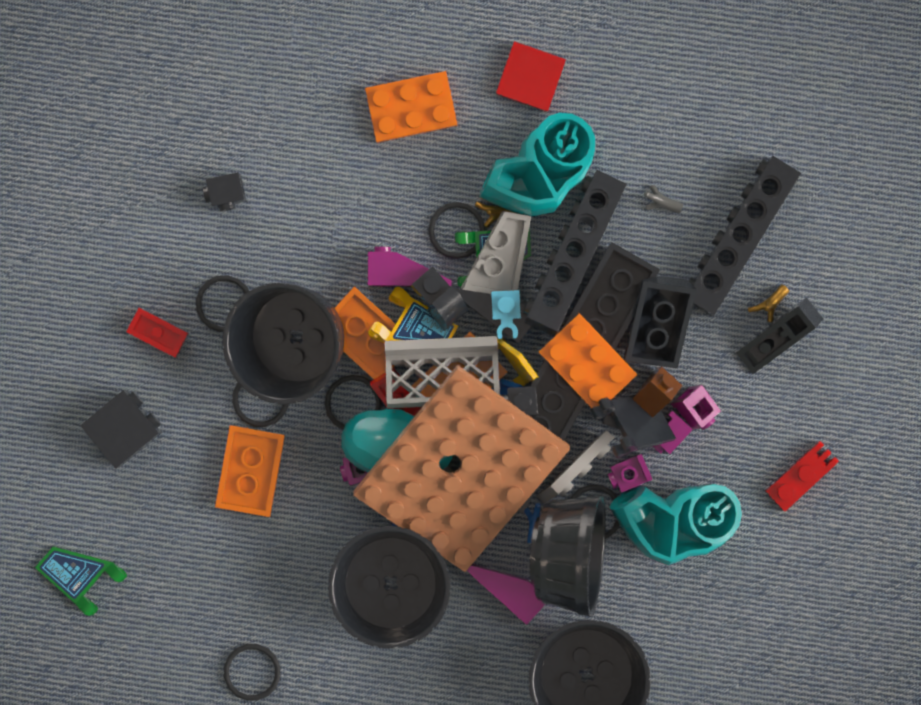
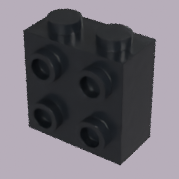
M128 390L121 391L80 425L115 469L124 465L162 433L158 428L161 426V423L153 413L150 412L147 415L141 407L144 404L134 391L131 393Z

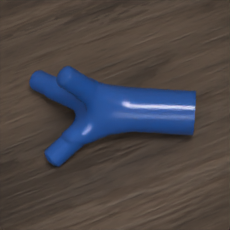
M540 503L535 504L533 514L529 508H526L524 511L529 521L528 543L532 541L535 521L537 517L541 516Z

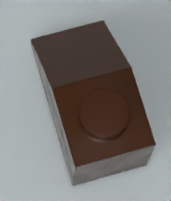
M657 367L632 399L653 418L674 398L683 385L663 367Z

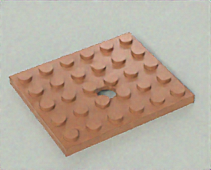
M457 365L354 489L353 496L397 526L412 530L425 537L437 548L442 557L466 572L570 450V446ZM454 454L460 458L461 466L455 472H445L439 466V461L443 456Z

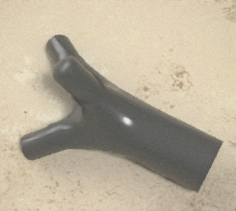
M654 184L650 186L653 194L647 191L644 192V196L653 201V203L646 205L647 210L665 208L680 214L683 203L664 196Z

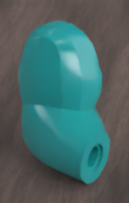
M557 113L548 116L538 128L531 131L524 139L518 156L496 159L483 183L479 198L512 212L528 216L554 212L568 191L583 180L590 168L595 153V135L591 126L582 118L572 113Z
M401 409L365 410L354 415L345 424L341 434V448L346 458L354 466L368 473L415 416ZM453 455L443 456L440 459L439 466L442 470L449 465Z
M713 483L678 489L666 499L656 495L647 487L638 485L621 493L609 506L628 539L639 552L665 565L674 564L691 556L706 555L722 546L734 535L740 526L742 517L740 501L735 493L725 486Z

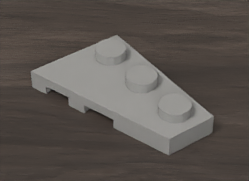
M506 211L501 212L461 289L491 294L492 291L518 290L531 216Z
M607 430L601 433L572 461V465L567 466L554 478L555 482L543 489L536 497L545 504V502H548L558 494L561 497L567 494L574 486L571 481L577 475L582 478L592 468L589 463L595 457L601 459L611 449L608 444L614 437Z

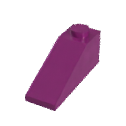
M374 247V252H368V286L411 287L418 278L429 270L397 252H391V247ZM442 276V278H443V279L450 285V287H451V286H452V281H451L450 279H448V278Z
M472 564L467 569V572L526 625L545 605L542 601L536 599L534 584L528 579Z

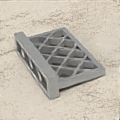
M497 336L385 341L387 408L423 407L430 397H425L420 392L428 384L437 390L440 385L434 379L442 371L449 376L452 371L447 367L452 362H461L465 366L463 368L465 371L469 372L471 370L480 377L479 381L488 383L500 395ZM480 361H492L493 366L486 373H483L475 365ZM432 363L437 368L428 376L419 369L423 364ZM392 365H405L409 370L399 377L392 371ZM413 373L423 379L415 389L406 382ZM400 385L410 392L405 398L393 399L392 393Z

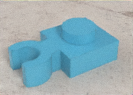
M519 290L492 291V319H501V324L497 328L498 339H502V330L504 328H510L513 332V338H517L518 329L513 324V319L521 318Z

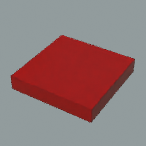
M514 41L496 95L548 113L566 59Z

